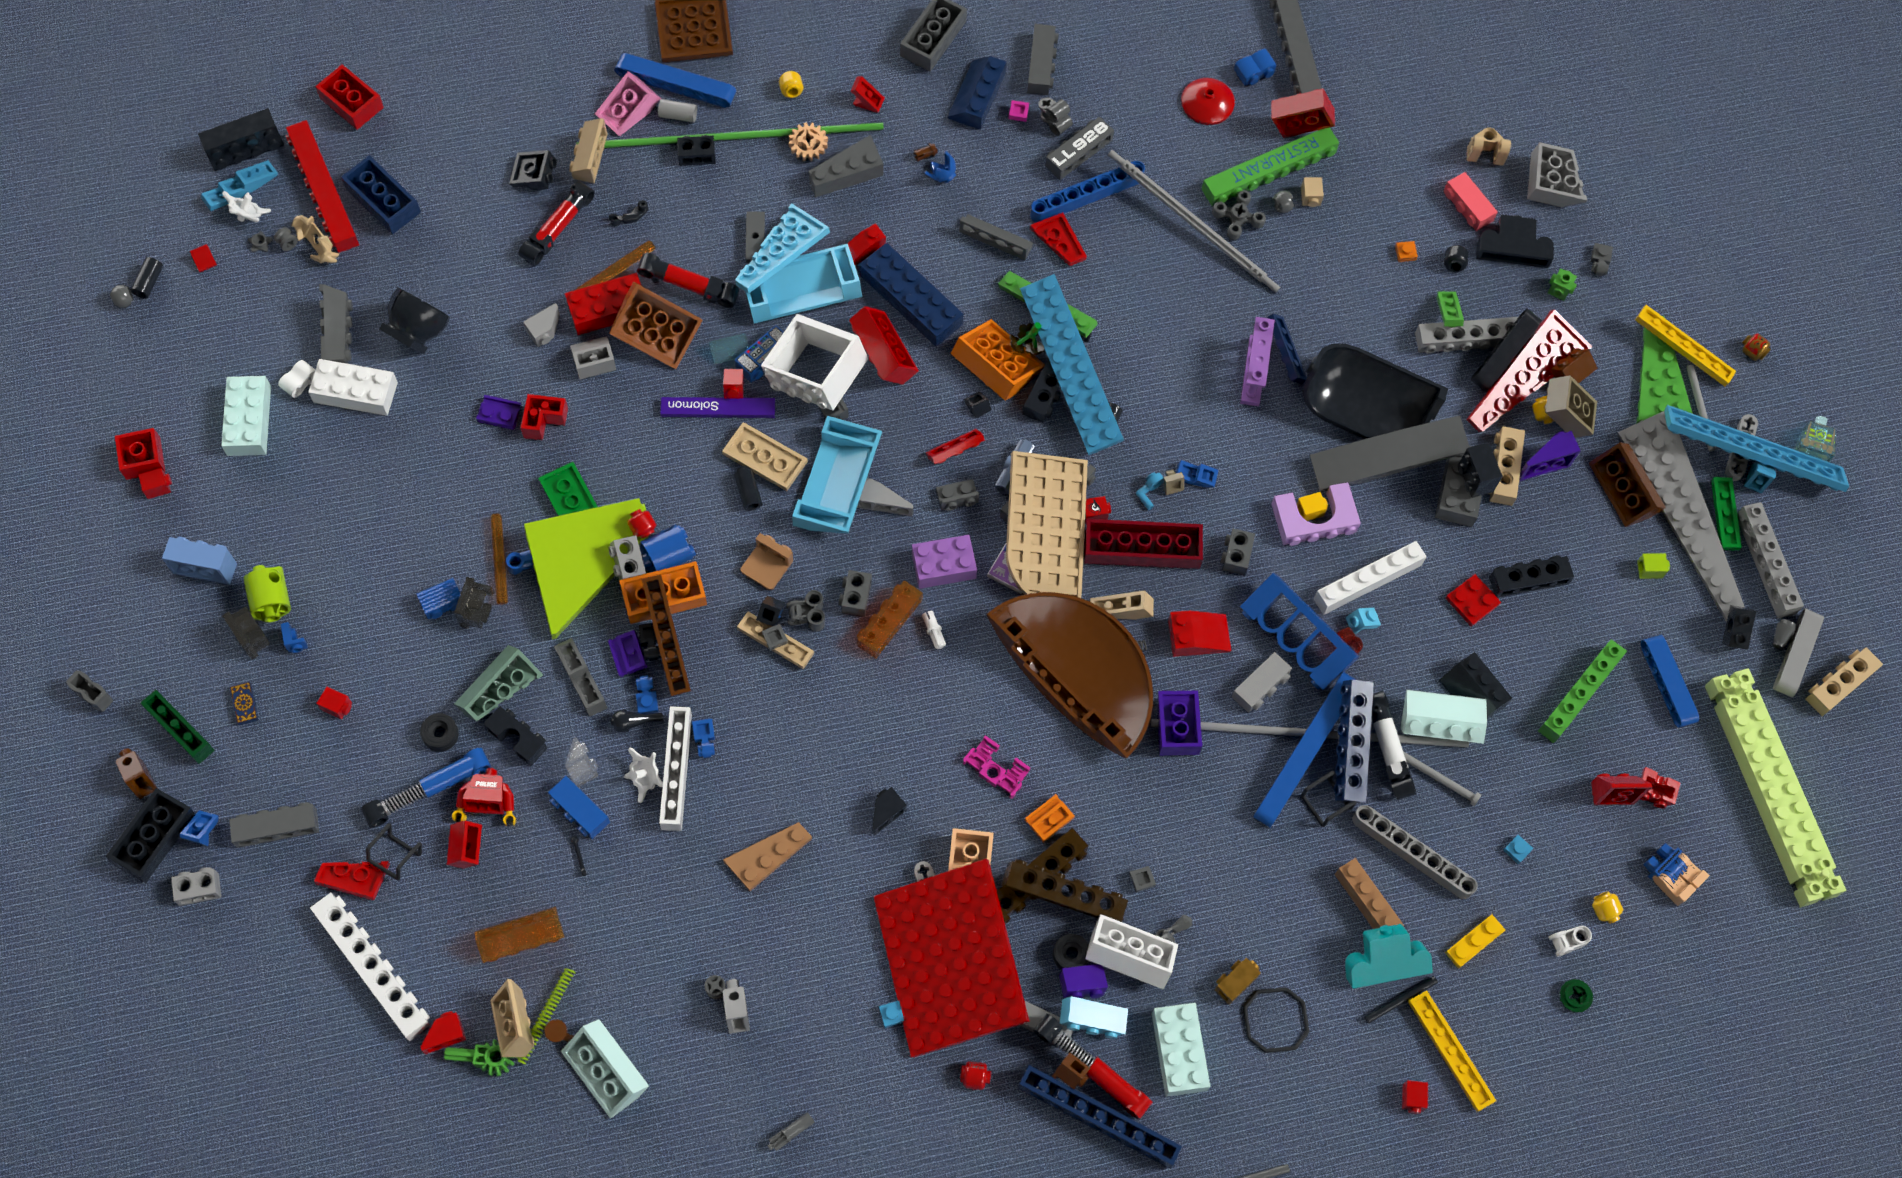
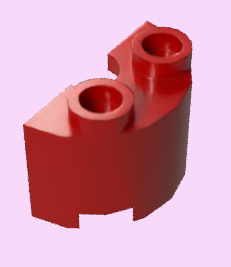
M1645 767L1641 778L1652 783V788L1640 800L1650 801L1654 803L1655 807L1665 809L1667 805H1675L1681 783L1669 777H1661L1658 775V772Z

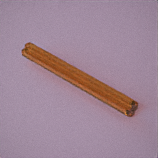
M652 241L645 242L577 289L609 281L639 261L644 253L654 251L655 245Z
M496 513L490 517L496 600L499 605L508 603L502 517L501 514Z

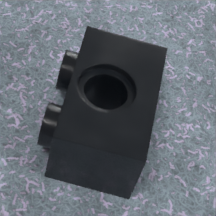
M1730 605L1722 643L1729 647L1748 650L1756 611L1746 607Z

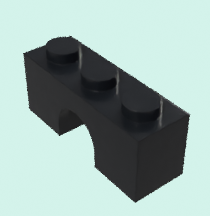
M499 706L483 723L486 730L500 742L508 735L515 734L520 736L519 742L513 749L517 756L532 766L547 750L545 738L539 733H532L530 731L531 727L523 720L519 722L515 719L516 715L510 709L504 710Z

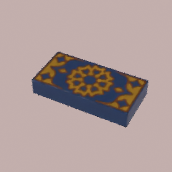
M246 682L231 686L230 691L237 724L240 726L258 721L252 684Z

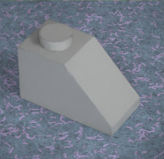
M556 303L523 322L526 332L537 347L549 343L554 338L560 316Z

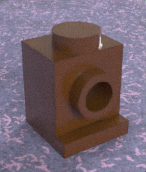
M1069 1053L1052 1077L1054 1079L1059 1077L1073 1089L1077 1086L1081 1088L1088 1079L1086 1074L1090 1067L1072 1053Z

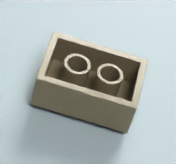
M1570 375L1549 379L1545 413L1565 432L1572 431L1575 438L1594 435L1597 401Z

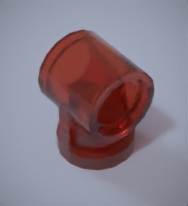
M1351 627L1337 632L1348 645L1355 648L1354 651L1359 655L1363 648V643L1359 637L1355 636Z

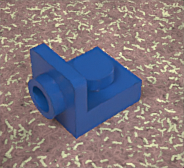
M289 622L281 624L284 646L288 653H298L308 648L306 640L304 638L298 639L296 629L292 628Z

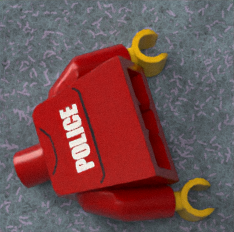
M487 768L485 774L473 775L471 781H468L459 789L456 807L458 808L452 814L454 821L457 820L459 814L462 815L461 821L467 819L463 810L465 812L504 814V811H506V815L503 818L504 824L507 826L506 820L509 817L513 818V825L516 824V818L512 815V811H514V795L508 784L503 783V777L497 775V770Z

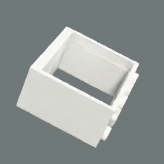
M796 314L761 367L770 383V387L775 391H783L791 397L796 396L806 403L811 402L817 404L822 409L827 408L833 411L868 360V356L859 336ZM808 343L841 355L822 385L789 373V370Z

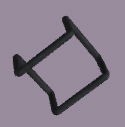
M1334 771L1307 786L1301 794V798L1322 827H1325L1331 819L1345 810H1352L1356 805V801L1344 802L1346 806L1328 816L1323 822L1305 797L1308 790L1326 779L1334 788L1336 785L1332 780L1335 775Z
M388 823L366 847L367 862L395 880L401 879L400 869L413 854L417 856L422 855V843L418 842L412 848L392 835L391 823ZM387 830L390 839L410 851L396 867V875L370 859V849Z

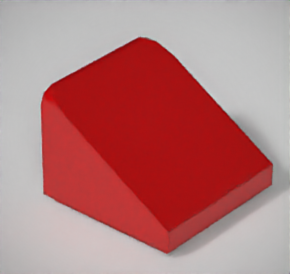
M207 244L190 251L199 272L217 266Z

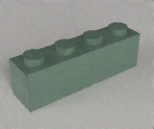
M508 645L454 704L468 718L478 721L497 708L498 704L510 699L514 693L521 688H526L530 685V682L534 679H539L543 674L518 648Z

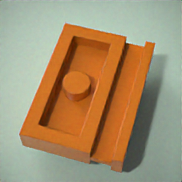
M1055 794L1025 818V822L1030 825V828L1044 843L1073 820L1075 815Z

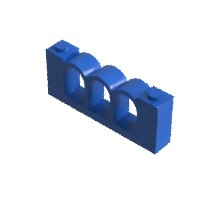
M1272 573L1240 606L1243 609L1242 614L1248 620L1258 621L1263 630L1277 634V641L1282 649L1287 652L1297 653V663L1305 671L1312 672L1309 675L1313 679L1311 683L1318 690L1321 688L1327 690L1340 677L1342 672H1345L1360 657L1275 573ZM1284 595L1298 609L1280 627L1272 629L1266 624V612ZM1304 614L1317 629L1299 647L1290 648L1285 643V632ZM1323 633L1337 648L1318 667L1311 668L1304 661V652Z

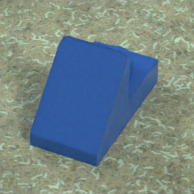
M199 810L180 833V838L208 846L209 833L218 823V815Z

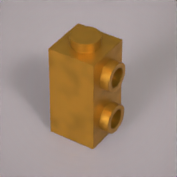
M1247 958L1242 962L1238 960L1230 968L1232 972L1228 976L1224 973L1216 981L1218 985L1215 991L1229 1005L1261 974L1259 966L1253 960L1249 961Z

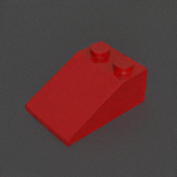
M1191 610L1170 612L1168 626L1173 657L1231 652L1226 614Z
M1627 773L1617 776L1599 774L1591 782L1594 805H1634L1652 788V783L1638 776H1630Z

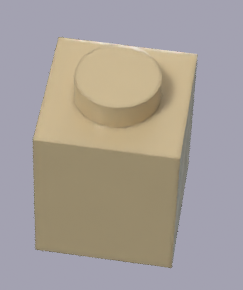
M1304 177L1301 185L1302 206L1316 207L1321 205L1324 197L1322 177Z

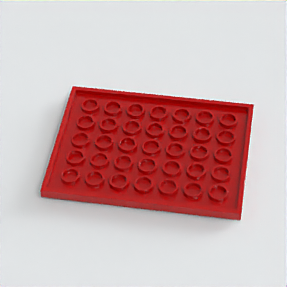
M983 859L873 896L897 1000L901 1005L904 1030L912 1058L1030 1022L988 859Z

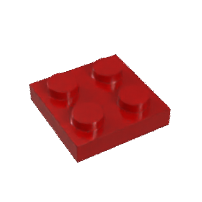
M1476 574L1449 593L1445 598L1471 627L1501 604V601Z

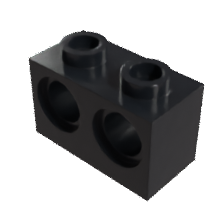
M714 135L677 138L680 166L716 164Z

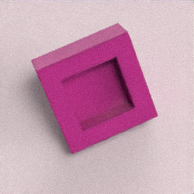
M1012 100L1009 119L1026 122L1029 103Z

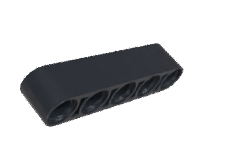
M1528 308L1525 309L1473 374L1471 381L1485 392L1488 391L1535 332L1542 320Z

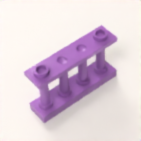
M1255 318L1254 332L1249 337L1240 404L1259 407L1262 387H1266L1275 321L1273 319Z

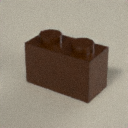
M1576 348L1566 358L1559 360L1551 371L1555 378L1570 375L1580 383L1598 367L1589 349Z

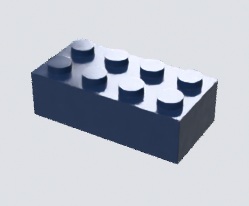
M370 155L341 176L345 189L392 234L396 233L421 213L417 200Z

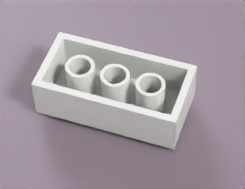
M319 359L308 393L313 403L388 416L398 382L394 372Z
M1100 914L1093 929L1085 959L1164 989L1172 974L1178 944Z

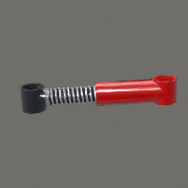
M1046 1014L1033 1030L1034 1033L1048 1044L1053 1043L1056 1047L1059 1046V1049L1062 1048V1052L1065 1051V1054L1072 1053L1090 1067L1086 1075L1123 1105V1108L1131 1116L1140 1120L1153 1103L1152 1100L1143 1092L1131 1086L1097 1056L1092 1057V1055H1089V1052L1086 1053L1083 1047L1080 1048L1077 1042L1074 1043L1075 1040H1072L1071 1037L1069 1038V1035L1062 1031L1063 1026L1057 1019Z

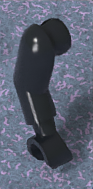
M641 200L631 213L621 216L610 214L609 220L614 227L619 226L620 222H637L647 213L648 204L646 201Z

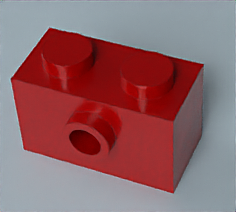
M465 820L450 825L447 865L462 869L478 865L482 832L481 824Z

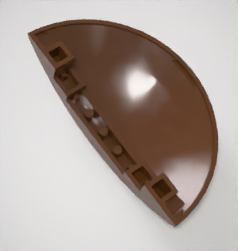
M1055 592L1021 595L1005 601L988 612L986 615L1006 650L1043 696L1089 737L1110 751L1127 759L1136 749L1147 730L1153 707V686L1145 656L1134 637L1124 625L1110 613L1092 602L1076 596Z

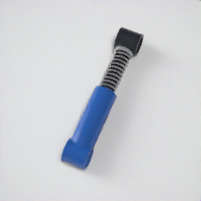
M482 748L473 749L465 754L464 758L420 779L419 785L415 784V787L412 786L411 789L408 788L409 790L405 789V792L402 791L401 794L398 793L399 795L395 794V797L388 798V801L386 799L382 802L380 800L370 801L362 806L361 811L370 828L381 826L387 822L388 816L392 812L395 813V810L398 811L402 807L405 808V805L408 806L412 802L415 803V800L418 801V798L422 799V796L429 798L475 774H483L487 768H491V764Z

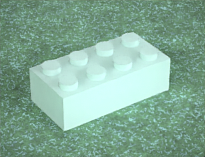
M266 376L227 377L221 444L227 456L266 455L271 385Z
M1196 1003L1154 1008L1151 1014L1165 1096L1208 1091L1210 1081Z

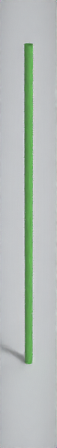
M883 122L821 126V131L841 133L883 130ZM798 128L606 140L604 148L677 143V138L684 136L714 135V141L793 135L792 129L798 130Z

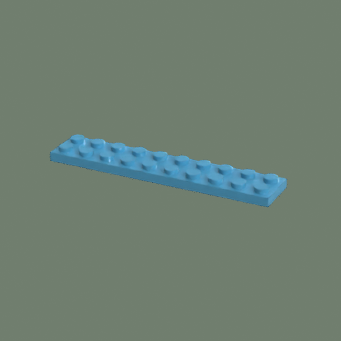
M1055 274L1020 288L1034 324L1036 322L1041 324L1038 334L1088 454L1092 455L1123 442L1124 438Z
M1669 405L1664 410L1667 428L1674 434L1686 435L1691 440H1700L1711 447L1717 446L1728 453L1733 452L1745 459L1756 460L1762 465L1773 466L1781 472L1793 473L1798 478H1807L1818 485L1824 484L1835 491L1846 492L1849 488L1844 468Z

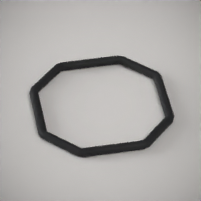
M1289 988L1257 990L1243 1007L1247 1038L1266 1053L1296 1050L1309 1034L1305 1002ZM1286 991L1301 1003L1305 1032L1295 1046L1266 1049L1251 1037L1247 1008L1258 994Z

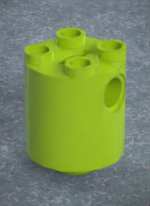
M258 565L253 567L252 572L243 577L250 614L253 619L264 622H276L291 611L282 567L265 568L264 565Z

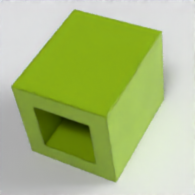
M1666 553L1642 554L1637 560L1640 579H1662L1670 570V562L1666 558Z

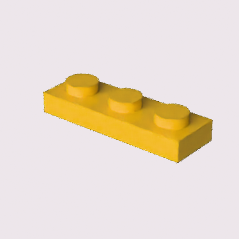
M1491 914L1447 950L1445 954L1459 969L1501 935L1505 929Z

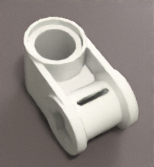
M1578 926L1560 931L1548 938L1552 940L1557 951L1555 954L1558 957L1584 947L1590 942L1592 933L1586 926ZM1576 933H1581L1584 936V941L1578 940Z

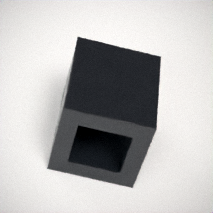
M767 596L761 603L756 620L770 626L777 625L781 619L786 602Z

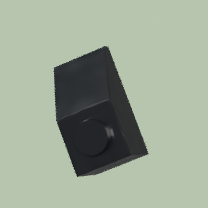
M892 787L888 790L883 789L876 796L872 826L874 835L907 811L906 803Z

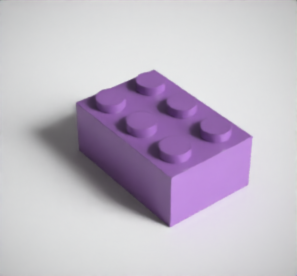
M970 535L912 544V558L919 589L976 579L977 567Z

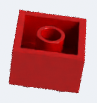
M154 428L115 436L119 470L126 480L138 478V474L162 468L165 472L161 438Z

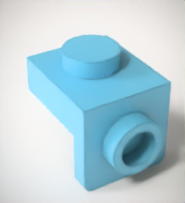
M1359 608L1346 617L1352 634H1357L1362 629H1374L1381 625L1374 608Z

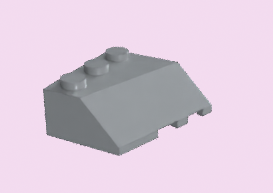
M1541 142L1538 143L1531 153L1528 200L1558 207L1587 202V197L1582 190V180L1579 179V168L1574 150Z

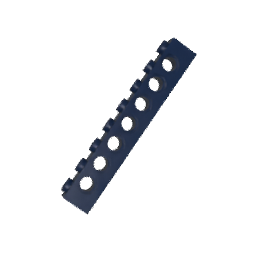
M1030 1065L1019 1083L1018 1089L1169 1169L1174 1165L1182 1148L1178 1143Z

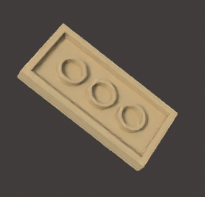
M744 422L722 451L724 456L742 466L751 468L754 473L785 491H788L808 462L806 457Z

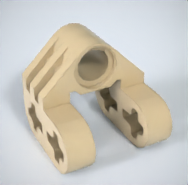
M1485 128L1471 138L1467 147V161L1477 162L1482 150H1494L1493 164L1503 166L1510 152L1511 140L1504 139L1493 128Z

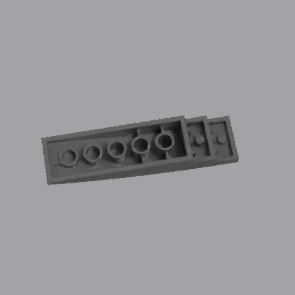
M1459 415L1311 454L1310 457L1320 492L1328 490L1331 485L1347 482L1349 485L1362 484L1462 455L1469 447V443Z

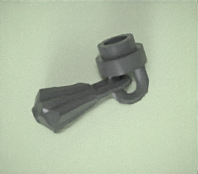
M1182 915L1167 930L1160 929L1155 935L1160 937V933H1162L1161 938L1175 943L1173 935L1191 927L1193 920L1187 915Z

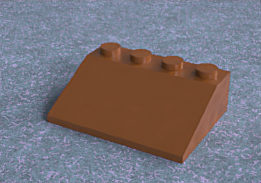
M633 281L609 334L677 369L703 319Z

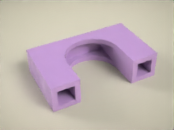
M1349 483L1329 486L1326 494L1332 511V518L1322 524L1310 523L1300 515L1293 493L1274 496L1272 508L1283 545L1290 544L1294 546L1303 541L1314 542L1319 540V538L1327 537L1331 539L1340 534H1354L1361 523Z

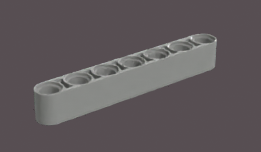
M1362 805L1354 813L1352 821L1356 827L1457 897L1468 899L1477 890L1478 886L1474 878L1370 806ZM1359 813L1365 814L1368 820L1361 819ZM1376 825H1381L1385 832L1378 831ZM1393 837L1400 838L1401 844L1396 843ZM1411 848L1416 849V850L1418 851L1419 855H1418V856L1413 855V854L1411 853L1410 849H1411ZM1428 860L1433 861V862L1435 863L1436 867H1435V868L1430 867V866L1428 865L1427 861H1428ZM1445 872H1449L1453 876V880L1447 879ZM1462 884L1468 885L1470 892L1465 891L1462 888Z

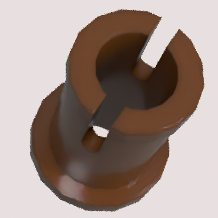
M928 143V146L913 151L917 162L930 156L935 157V154L938 153L934 143Z

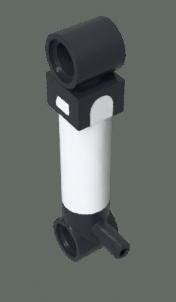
M1384 690L1373 693L1371 719L1397 800L1416 795V788L1400 744Z

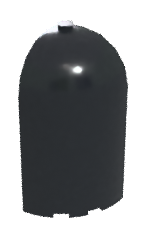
M1330 344L1321 349L1314 362H1309L1305 371L1308 373L1302 391L1305 404L1314 415L1362 439H1368L1430 423L1431 419L1435 420L1446 400L1448 388L1361 348L1348 344Z

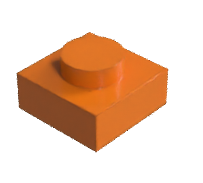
M1414 241L1396 243L1395 249L1398 262L1417 260L1418 255Z

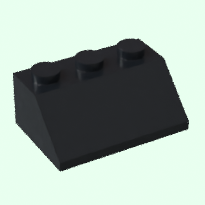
M1475 652L1460 661L1439 680L1450 695L1486 699L1487 719L1506 707L1512 700L1510 694Z

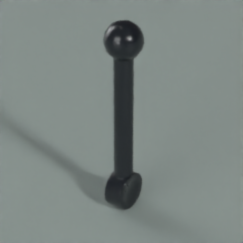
M573 836L571 843L574 844L582 876L584 877L587 876L578 845L579 838Z

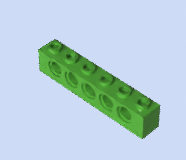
M1611 639L1538 732L1555 743L1627 650Z

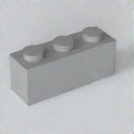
M1274 652L1234 690L1232 698L1248 713L1253 709L1258 710L1264 703L1262 700L1266 696L1270 698L1277 691L1276 687L1280 683L1283 685L1291 677L1289 673L1292 667Z

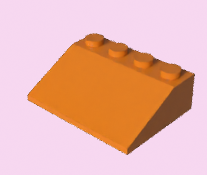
M990 319L960 336L951 354L1006 401L1016 395L1039 374L1045 364L1034 355H1031V353H1026L1025 347L1023 349L1024 353L1014 351L1010 346V334Z

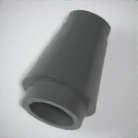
M1781 619L1780 623H1777L1772 646L1783 650L1796 632V624L1789 620Z

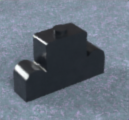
M1501 215L1496 224V232L1494 230H1485L1481 234L1477 243L1476 259L1549 268L1554 259V243L1548 237L1536 239V219L1518 215Z

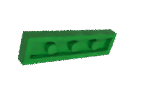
M1713 477L1711 484L1718 538L1723 550H1740L1742 546L1733 479Z

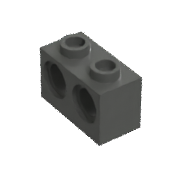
M1233 528L1231 534L1226 535L1224 545L1228 547L1226 552L1223 551L1220 562L1224 563L1223 571L1245 576L1255 533ZM1235 541H1241L1243 545H1237ZM1231 558H1237L1239 562H1233Z
M849 570L848 576H844L842 588H845L844 594H840L839 606H842V613L865 617L872 574ZM860 582L861 585L855 587L852 585V583ZM852 599L858 601V603L854 605L849 604L848 602Z

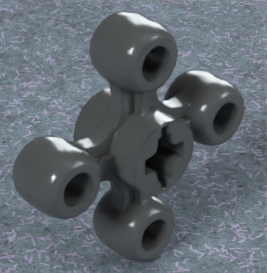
M1242 190L1237 194V204L1233 208H1228L1223 202H1216L1212 208V214L1215 218L1228 217L1230 219L1231 225L1227 229V236L1231 240L1240 238L1242 233L1241 226L1246 222L1251 223L1256 229L1262 228L1266 222V217L1262 212L1254 214L1248 212L1247 206L1250 203L1251 195L1246 190Z

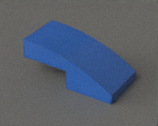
M1180 460L1176 473L1182 472L1184 483L1214 488L1219 470L1204 464L1196 466Z

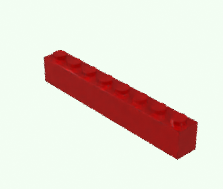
M307 120L286 127L288 135H285L289 146L293 145L295 148L291 151L295 160H300V163L297 165L301 175H306V178L303 179L307 189L311 188L313 191L309 193L313 203H318L319 205L316 207L319 218L324 217L325 221L322 222L325 232H330L331 234L328 238L333 244L332 247L336 246L338 253L359 246L357 237Z

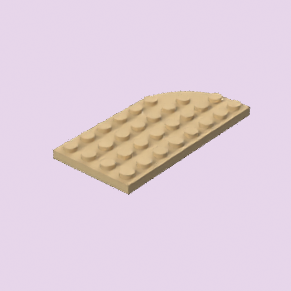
M1018 451L1011 453L1006 563L1014 583L1024 595L1039 592H1055L1079 598L1082 596L1088 460Z

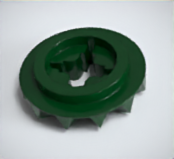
M1578 979L1565 982L1559 991L1560 1002L1563 1003L1565 1009H1569L1573 1013L1584 1012L1593 1002L1591 988L1585 982ZM1573 991H1575L1576 994H1583L1578 999V1002L1576 1001V999H1569V997L1573 994Z

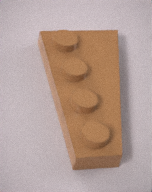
M798 822L723 859V862L743 885L751 891L811 841L812 836Z

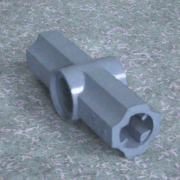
M1020 439L1014 451L1032 453L1035 446L1026 439ZM1011 455L1006 459L1002 473L995 484V489L1004 495H1009Z

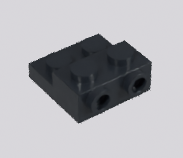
M549 150L517 153L509 184L513 188L529 186L531 190L548 189L549 184L553 183L552 171L553 168L557 167L556 158Z

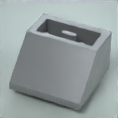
M607 336L570 346L579 379L616 370Z

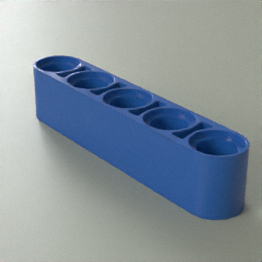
M1663 635L1641 640L1642 652L1674 724L1680 728L1699 722L1696 706Z

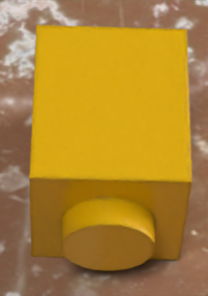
M1321 492L1301 497L1296 504L1300 515L1306 521L1323 517L1328 508L1327 500L1322 497Z

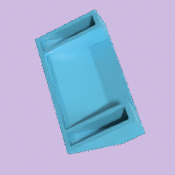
M845 244L798 256L749 294L746 292V296L755 324L862 297V291L849 246Z
M827 416L821 432L822 442L802 499H798L792 515L793 526L810 531L848 534L882 431Z

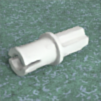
M928 611L930 619L926 613L922 615L928 629L927 634L930 635L934 647L942 649L946 646L941 632L942 627L938 625L934 612Z

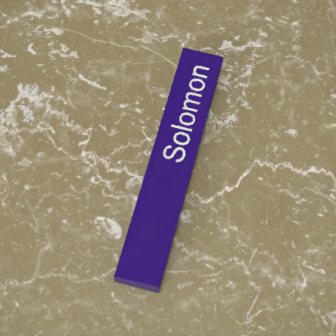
M661 397L660 414L661 417L775 418V398Z

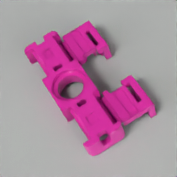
M985 735L982 742L976 748L977 751L975 752V748H972L965 756L963 764L968 763L979 771L981 778L994 787L998 785L1011 794L1010 799H1012L1017 791L1021 789L1022 780L1029 773L1030 767L1018 758H1015L1012 763L1014 766L1011 770L1008 769L1006 773L1005 769L991 760L992 753H996L1000 745ZM991 768L996 769L998 776L990 778L987 775V771Z

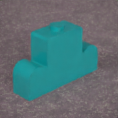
M1402 924L1384 925L1380 928L1364 931V955L1354 952L1348 955L1345 960L1346 979L1353 989L1433 973L1431 954L1422 942H1410V935Z

